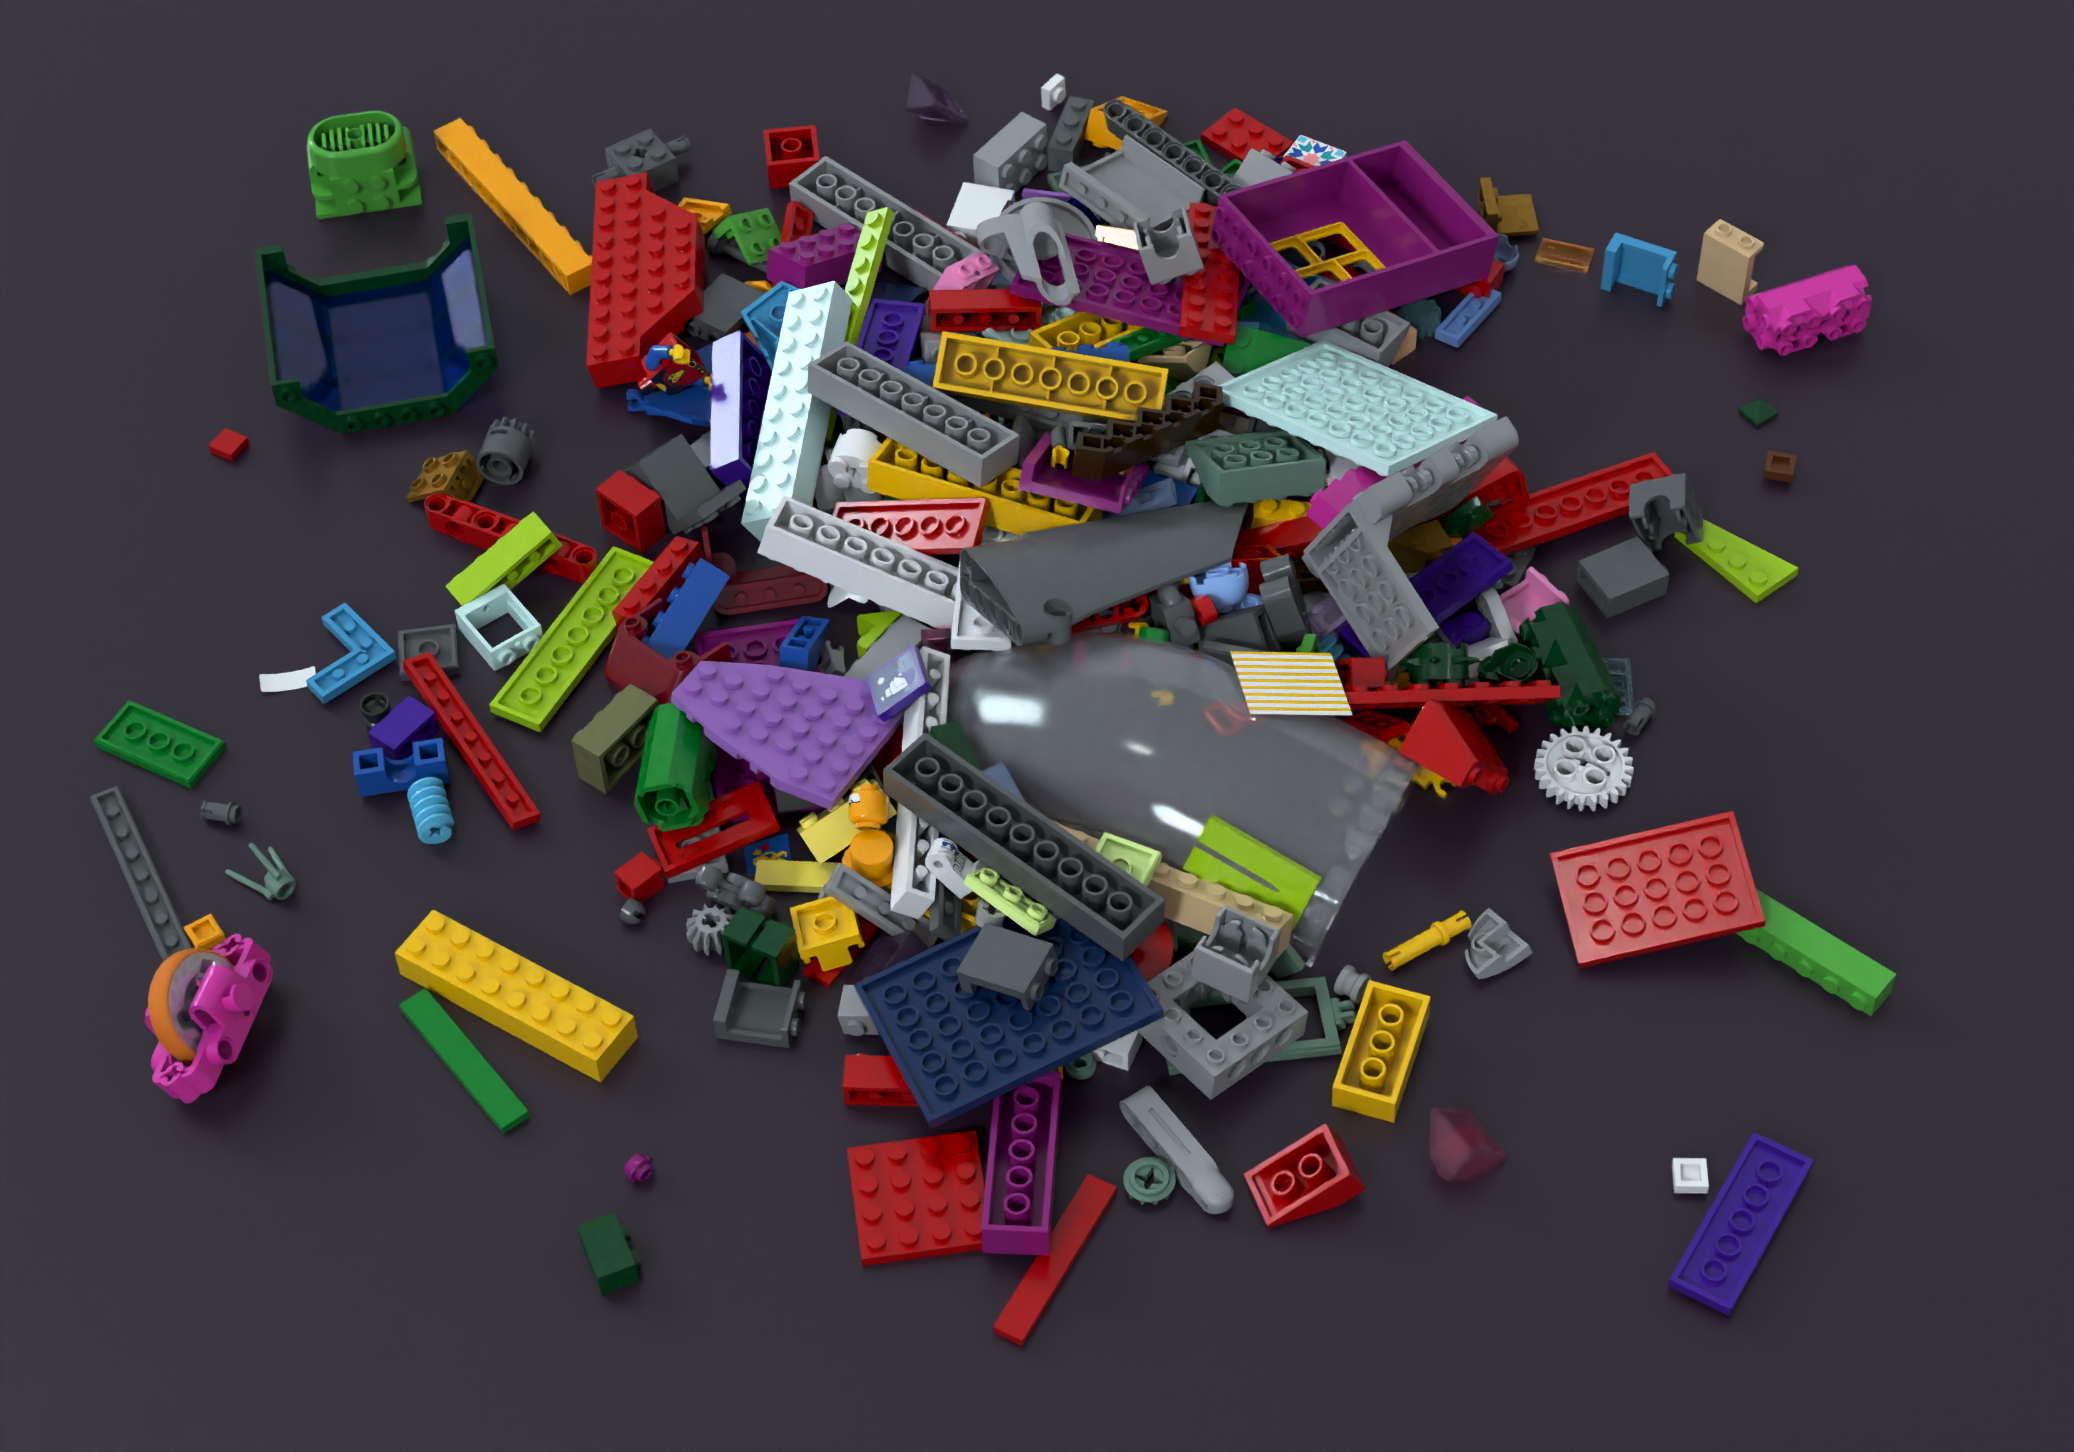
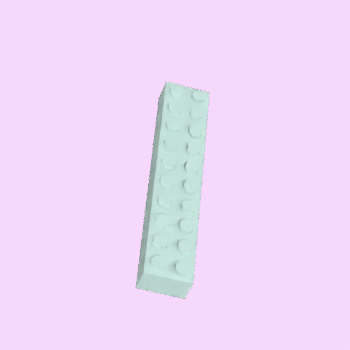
M835 281L792 291L788 294L741 524L759 541L762 540L765 528L783 495L811 507L813 504L832 405L808 393V364L844 343L852 305V298Z

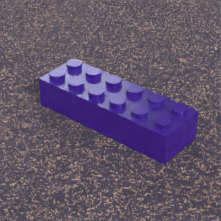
M740 330L713 342L711 355L712 397L710 398L711 440L709 445L711 453L709 469L712 475L720 479L726 487L741 480L746 487V490L739 494L741 501H743L747 497L771 381V368L763 353Z

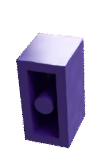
M408 696L401 703L397 704L384 719L376 723L368 732L372 749L383 747L386 757L393 760H402L413 754L412 742L429 740L439 731L435 711L413 697Z

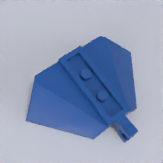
M711 344L696 351L703 361L709 376L712 373L711 355L713 346ZM709 384L707 387L691 385L673 395H668L659 387L649 393V395H644L636 389H628L626 399L629 400L627 409L628 411H647V415L667 416L689 424L711 427L710 398L712 397V392L708 389Z

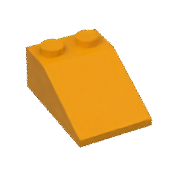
M1124 96L1116 98L1125 102L1158 127L1167 117L1168 111ZM1106 103L1090 109L1084 139L1092 141V144L1099 148L1110 147L1116 149V151L1120 150L1123 141L1112 134L1106 126L1103 112Z

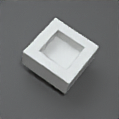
M1055 74L1041 87L1042 107L1049 111L1058 103H1061L1066 96L1065 77L1059 74Z
M1673 1158L1674 1193L1707 1194L1709 1183L1706 1158Z

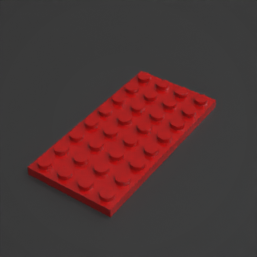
M1536 680L1523 684V686H1521V681H1505L1498 683V685H1493V687H1491V682H1474L1460 688V683H1443L1431 689L1430 684H1412L1399 690V685H1381V687L1370 691L1369 686H1351L1344 690L1351 710L1422 708L1430 699L1460 707L1541 704L1561 698L1560 685L1551 686V680Z

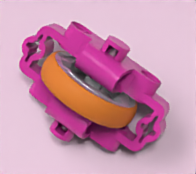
M234 934L227 938L223 944L215 946L212 950L191 948L179 951L171 955L159 966L152 979L149 989L148 1007L145 1012V1024L159 1040L151 1059V1066L154 1071L152 1081L173 1099L179 1098L184 1103L189 1104L201 1094L210 1091L216 1084L223 1066L235 1062L273 977V970L270 965L271 955L252 938H243L240 934Z

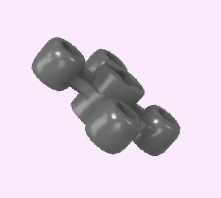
M709 864L701 865L695 877V884L707 890L706 897L715 903L718 902V904L729 907V909L738 911L740 907L745 908L746 905L750 911L755 910L762 913L767 921L771 919L777 903L775 899L765 895V886L732 872L729 873L727 879H724L720 869Z

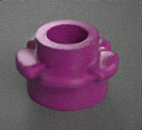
M641 1152L637 1153L626 1163L623 1172L628 1176V1180L631 1183H635L637 1180L642 1183L653 1172L654 1168L651 1166L653 1159L651 1156H644Z

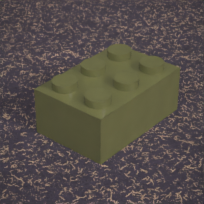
M629 684L622 692H618L602 711L597 712L593 720L583 730H579L575 734L571 742L578 777L581 780L607 794L642 759L648 723L653 716L655 708L659 706L658 699Z

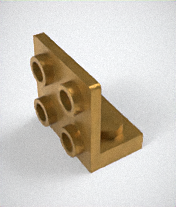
M1491 177L1480 178L1478 205L1481 218L1496 233L1507 235V237L1539 233L1531 194L1498 196L1497 188L1492 186Z
M468 450L457 453L451 452L437 458L432 457L422 465V471L418 478L412 482L411 490L406 499L410 503L426 499L429 495L441 493L462 501L471 502L485 477L477 469L476 459Z

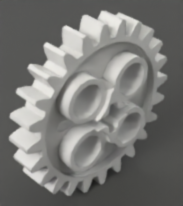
M1572 726V732L1569 734L1562 728L1560 729V737L1550 734L1549 742L1543 740L1541 749H1537L1534 770H1536L1535 779L1540 780L1539 789L1547 788V798L1556 795L1557 805L1562 801H1567V809H1570L1574 804H1578L1579 811H1583L1585 805H1589L1590 809L1595 811L1596 804H1600L1606 809L1608 800L1615 804L1618 803V796H1625L1626 789L1630 788L1634 767H1632L1633 758L1627 757L1628 748H1620V739L1612 742L1611 733L1601 736L1600 728H1597L1594 733H1589L1588 726L1584 727L1583 732H1578L1577 728Z

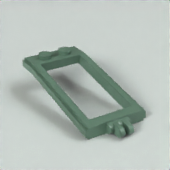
M1325 976L1275 981L1291 997L1317 996L1326 1038L1295 1041L1266 1062L1342 1054L1337 1031L1345 1029L1346 1024L1355 1022L1357 1015L1354 1011V1002L1351 1000L1340 1002L1339 998H1330ZM1213 989L1207 993L1204 1000H1197L1185 1008L1184 1011L1191 1017L1190 1008L1233 1003H1228L1222 997L1221 991ZM1166 1059L1170 1076L1180 1074L1181 1072Z

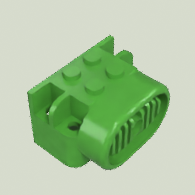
M365 111L338 115L320 121L311 129L308 135L307 158L318 220L422 204L418 164L410 130L402 126L395 116L383 111Z

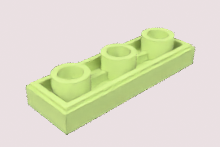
M984 867L966 876L963 883L966 887L1035 937L1054 927L1057 919L1048 913L1045 906L1034 903L1023 895V891L1020 888L1005 882L995 870Z

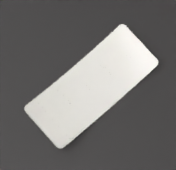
M315 667L287 673L260 674L261 691L279 692L307 687L306 680L316 674Z

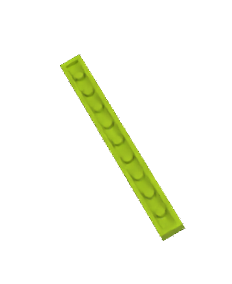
M889 207L867 212L845 287V292L852 298L845 341L855 346L862 330L894 217V212ZM833 406L831 407L825 441L831 440L838 415L837 408Z

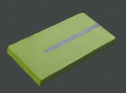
M1213 814L1209 817L1183 866L1184 870L1202 880L1222 885L1226 889L1242 895H1248L1257 901L1270 906H1277L1283 911L1294 914L1291 932L1295 929L1322 877Z

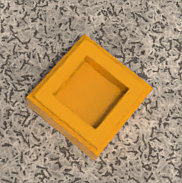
M211 913L183 927L186 936L194 948L210 949L226 941L225 934Z

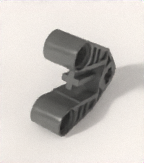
M1288 553L1260 561L1265 583L1259 584L1263 604L1276 636L1285 651L1301 646L1305 634H1313L1295 567Z

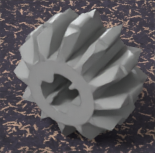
M718 902L713 908H709L704 903L702 911L693 909L692 917L687 919L686 934L690 944H693L696 952L704 950V953L709 956L712 951H716L721 956L722 948H724L722 932L735 915H732L729 907L721 909Z

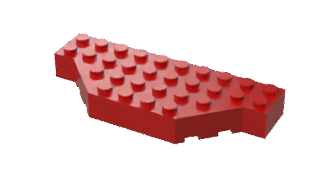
M647 172L596 182L586 362L596 389L642 379L647 373L641 361L648 354L650 348L653 345H657L670 332L677 336L684 330L683 325L693 316L696 318L703 312L705 236L695 214L657 196Z

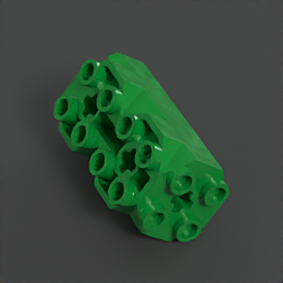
M672 703L657 706L649 720L634 806L642 822L647 824L652 822L662 832L689 826L694 827L703 822L704 814L709 809L711 797L706 782L711 778L710 773L715 770L718 754L713 742L704 735V727L698 721L692 723L686 717V713L679 710Z

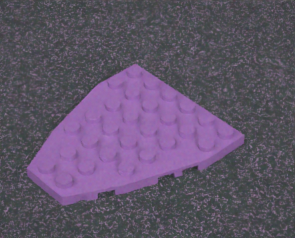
M700 661L672 692L671 703L679 710L685 712L686 717L692 723L698 721L704 727V735L735 759L742 757L750 762V770L758 774L761 771L770 777V784L776 789L829 810H833L904 722L905 711L904 708L887 721H882L877 715L868 683L862 679L773 665Z

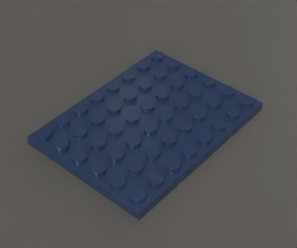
M1035 899L1032 900L1034 903H1039V904H1041L1040 902H1038V901L1035 900ZM1005 915L1002 928L1053 943L1059 960L1056 974L1052 977L1050 976L1045 985L1042 998L1035 1002L1030 1011L1023 1008L1019 998L982 986H978L974 994L961 989L956 971L982 928L979 926L854 984V988L930 1129L1165 1017L1163 1008L1131 956L1129 955L1124 961H1121L1062 918L1056 920L1052 929L1035 937Z

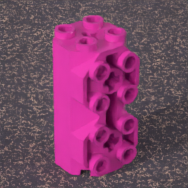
M1856 265L1843 266L1746 297V316L1742 319L1744 329L1751 333L1760 350L1772 348L1781 356L1812 347L1817 343V335L1819 333L1824 334L1831 341L1852 333H1858L1866 327V320L1869 318L1872 305L1871 294L1865 296L1864 288L1868 287L1867 279Z

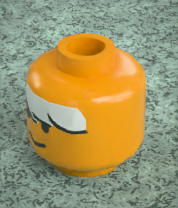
M861 785L860 790L852 792L849 796V821L856 825L855 828L857 830H880V826L885 825L889 820V796L879 791L878 785Z

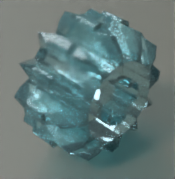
M1427 298L1396 308V315L1410 322V325L1417 329V337L1423 340L1424 336L1433 337L1436 328L1441 324L1440 307L1436 305L1435 300L1427 301Z

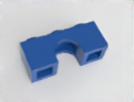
M443 738L412 742L413 754L402 760H393L386 757L383 747L352 752L354 775L360 797L408 790L413 783L425 777H437L443 781V784L450 783L448 758Z

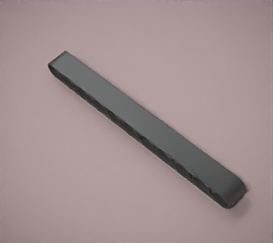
M1114 99L1105 104L1103 112L1106 126L1112 134L1122 141L1125 135L1130 136L1205 188L1203 199L1212 206H1217L1219 195L1243 188L1125 102ZM1318 240L1306 243L1322 261L1326 260L1325 248ZM1294 248L1278 251L1280 255L1300 268L1310 265Z

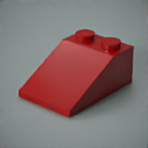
M1326 1123L1244 1173L1245 1179L1269 1228L1338 1207L1366 1190L1342 1138Z

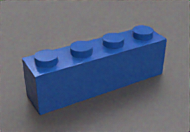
M701 557L696 564L689 563L681 576L685 579L684 584L681 588L674 587L666 600L670 603L669 608L666 612L659 611L651 624L655 627L654 632L650 637L645 634L641 642L667 660L676 653L685 650L730 578L728 574Z

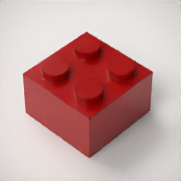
M815 125L763 130L770 189L789 187L791 181L820 160Z
M621 470L617 471L596 488L602 527L639 553L643 554L666 535L665 518L661 505L662 499L655 490L648 489L637 478L629 476Z

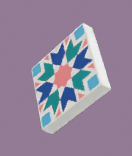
M1300 135L1283 157L1288 155L1314 166H1319L1346 158L1347 152Z

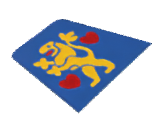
M788 833L748 845L744 848L748 875H755L757 859L792 861Z

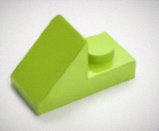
M892 610L857 616L858 633L861 635L857 643L858 659L865 655L874 641H878L886 633L890 624L896 622L902 616V613Z

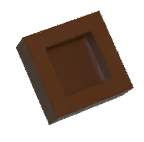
M1768 450L1763 478L1792 483L1797 455Z

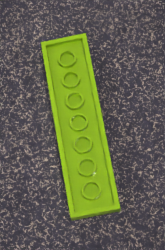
M613 546L489 704L491 713L541 733L616 635L618 628L612 611L654 561Z

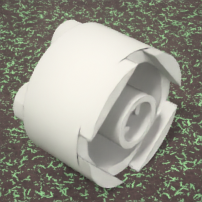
M848 429L846 434L842 435L841 433L827 465L830 474L834 478L833 483L837 487L846 489L850 486L859 488L867 494L875 493V491L867 489L868 461L882 445L877 441L878 436L863 429Z

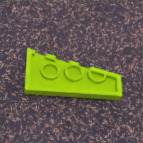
M1704 519L1702 542L1686 545L1685 534L1680 532L1674 534L1676 539L1755 603H1758L1798 576V567Z

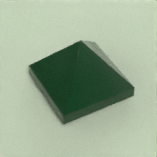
M1760 396L1738 410L1756 427L1776 417L1779 413Z

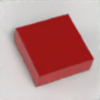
M224 428L210 443L209 450L210 453L233 462L247 447L249 441L246 436Z

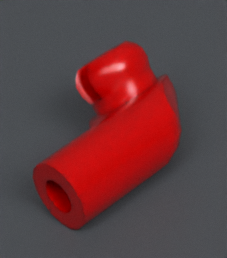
M1479 705L1474 710V717L1477 722L1483 725H1499L1508 734L1515 732L1519 726V723L1499 705Z

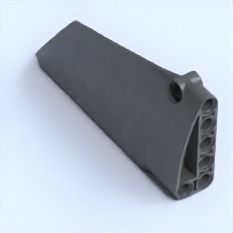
M1213 500L1026 532L1014 540L963 548L960 552L961 594L971 607L1017 646L1045 641L1054 645L1067 644L1072 640V625L1087 617L1174 582L1231 562L1249 503L1241 502L1235 503L1231 507H1223Z

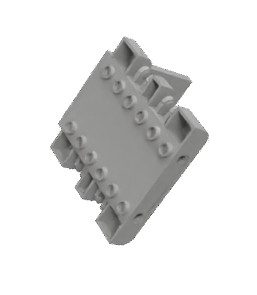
M1507 416L1476 431L1466 439L1464 444L1461 445L1459 442H1456L1433 453L1423 460L1418 468L1415 469L1412 465L1402 472L1399 471L1361 491L1352 498L1353 502L1347 504L1303 551L1305 554L1301 558L1315 577L1321 578L1370 657H1384V664L1387 667L1388 673L1393 671L1439 628L1387 547L1388 542L1400 536L1412 526L1420 522L1425 523L1456 507L1518 446L1519 438L1517 431Z

